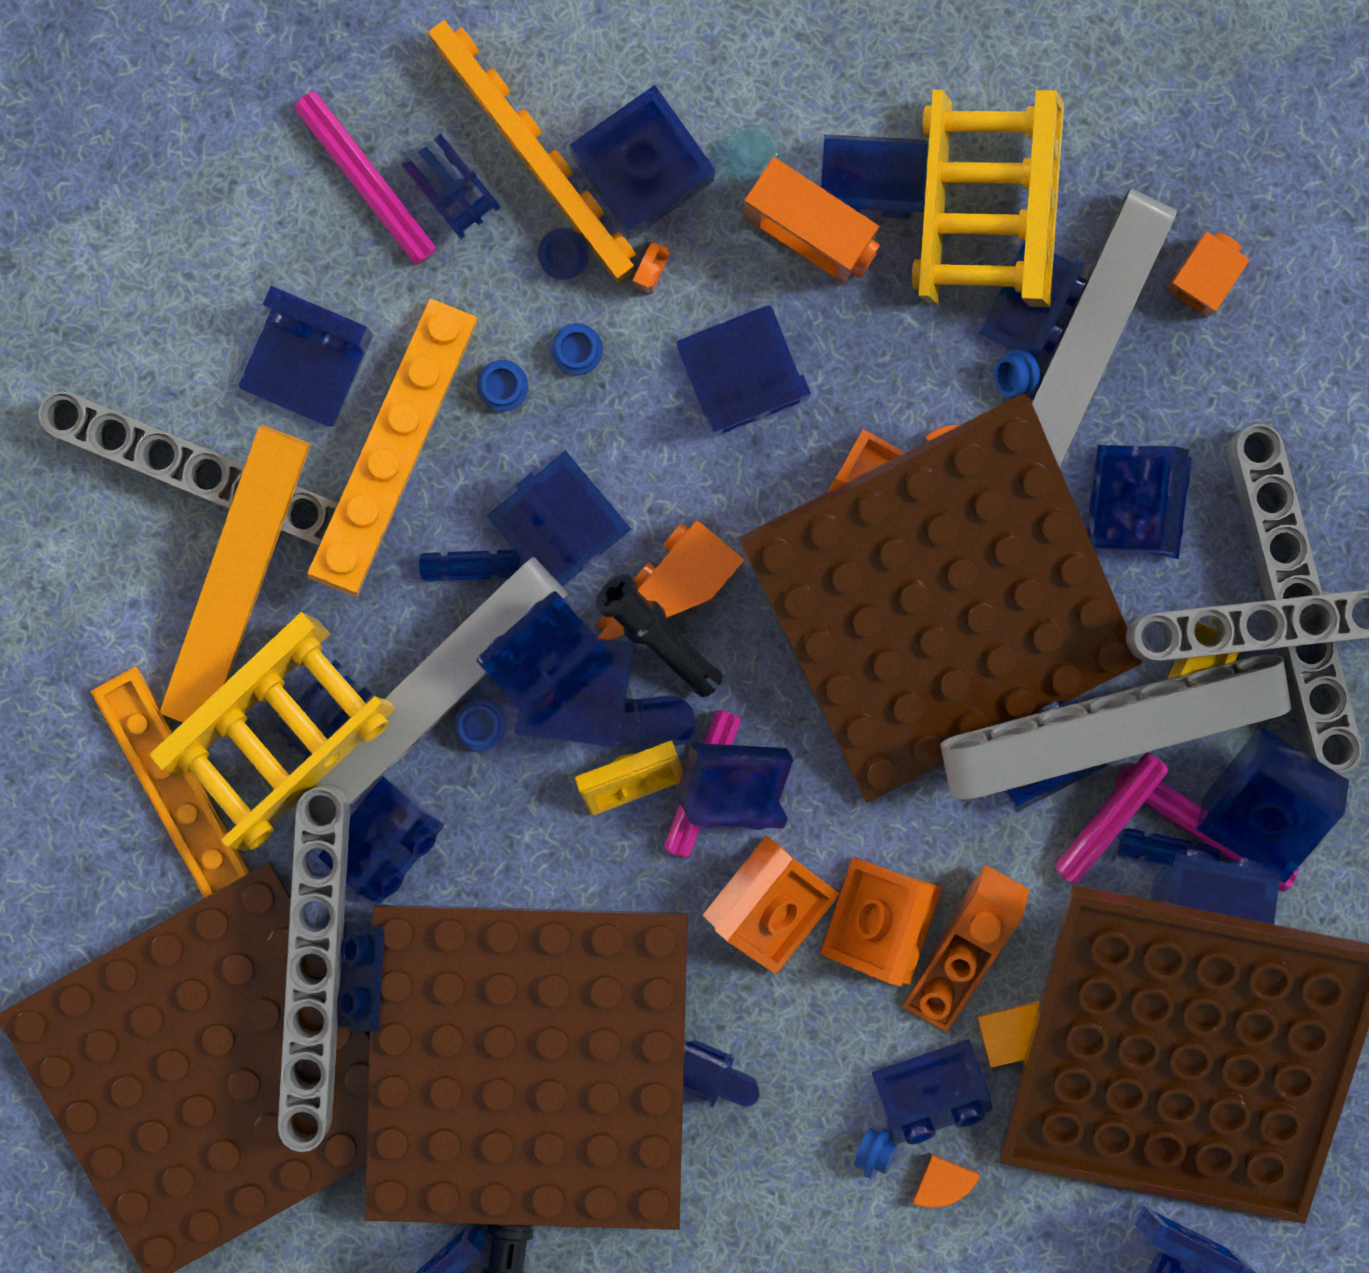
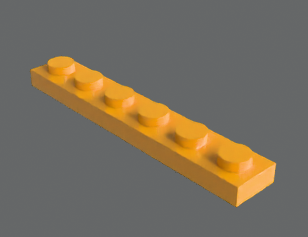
M445 19L429 30L428 34L432 44L616 283L619 285L634 274V265L630 259L636 256V253L618 230L610 235L599 221L605 215L600 205L587 190L583 191L580 195L567 179L573 175V171L556 149L548 154L536 138L542 134V131L524 108L516 113L505 97L511 91L495 69L491 68L485 73L474 58L480 51L466 31L460 27L454 32Z
M429 299L307 573L308 579L355 598L358 597L471 340L478 317L434 299Z

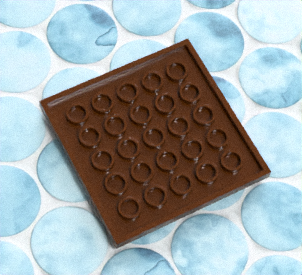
M1024 393L738 537L866 803L943 765L944 761L940 744L944 740L963 733L1049 711L1142 664L1141 659L1135 657L1128 649L1126 643L1128 628L1031 399Z
M271 861L0 1012L2 1028L143 1273H174L367 1164L370 1034L341 983L331 1127L317 1147L305 1152L291 1150L284 1145L279 1137L278 1117L291 895ZM306 954L303 956L302 969L306 975L314 979L326 977L327 964L322 957L316 954ZM310 1006L300 1009L299 1020L303 1027L311 1031H318L323 1028L324 1017L318 1009ZM309 1059L297 1061L296 1072L303 1081L314 1083L321 1079V1070L318 1064ZM297 1112L293 1115V1124L299 1132L306 1135L318 1132V1122L310 1113Z
M1072 884L1000 1148V1164L1305 1224L1369 1029V943Z
M375 904L373 906L365 1221L680 1230L688 913Z

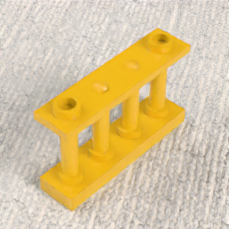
M933 90L932 105H926L923 111V134L925 137H929L922 251L921 259H914L912 267L913 289L919 290L918 296L926 303L938 304L940 285L1015 287L1016 292H1022V299L1029 307H1050L1064 101L1057 90H1036L1035 106H1028L1026 111H952V101L944 90ZM950 132L1026 133L1027 138H1032L1031 158H1024L1023 163L948 162ZM947 183L1022 184L1023 189H1029L1028 209H1021L1019 214L945 213ZM943 234L1018 235L1020 241H1025L1024 261H1017L1016 266L941 264Z
M303 612L299 613L149 754L163 771L180 775L183 772H191L236 824L221 839L227 848L243 851L248 848L253 850L266 842L274 833L272 825L293 807L304 793L311 790L362 741L367 743L378 737L389 724L387 718L396 710L390 701L374 696L368 703L362 700L321 653L323 648L321 643L330 635L329 631L318 619ZM297 665L299 667L305 665L350 717L329 739L325 737L283 688L285 684L283 678ZM259 701H267L312 753L291 775L288 774L245 723L247 720L245 714ZM221 736L223 738L229 736L274 789L252 811L207 759L209 756L207 750Z

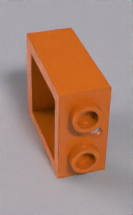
M774 156L744 200L743 219L843 285L846 284L852 274L861 279L880 247V244L874 241L879 225Z

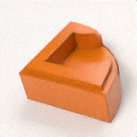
M652 241L634 276V289L648 295L654 293L670 256V248Z
M931 1153L912 1198V1203L928 1208L953 1204L965 1197L973 1189L980 1174Z

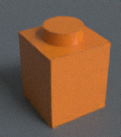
M1206 231L1198 238L1168 283L1165 291L1208 318L1217 311L1250 259L1240 253L1242 246L1231 237L1220 232L1212 235Z

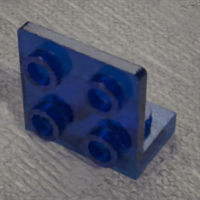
M270 286L262 304L270 313L241 377L239 387L243 391L327 427H333L374 335L367 326L274 286Z
M769 305L677 342V349L713 438L808 401L811 392L804 374L799 376L773 308Z

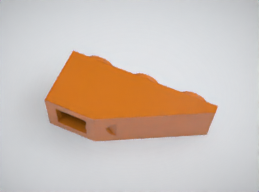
M696 520L690 528L681 523L663 544V547L669 551L667 556L657 567L648 562L634 580L637 582L638 591L648 601H657L665 609L666 619L710 602L743 564L744 559L701 522ZM602 616L596 624L602 630L597 640L603 645L625 636L624 627L613 617Z
M984 864L963 896L902 1007L943 1031L948 1032L1022 920L1030 889Z

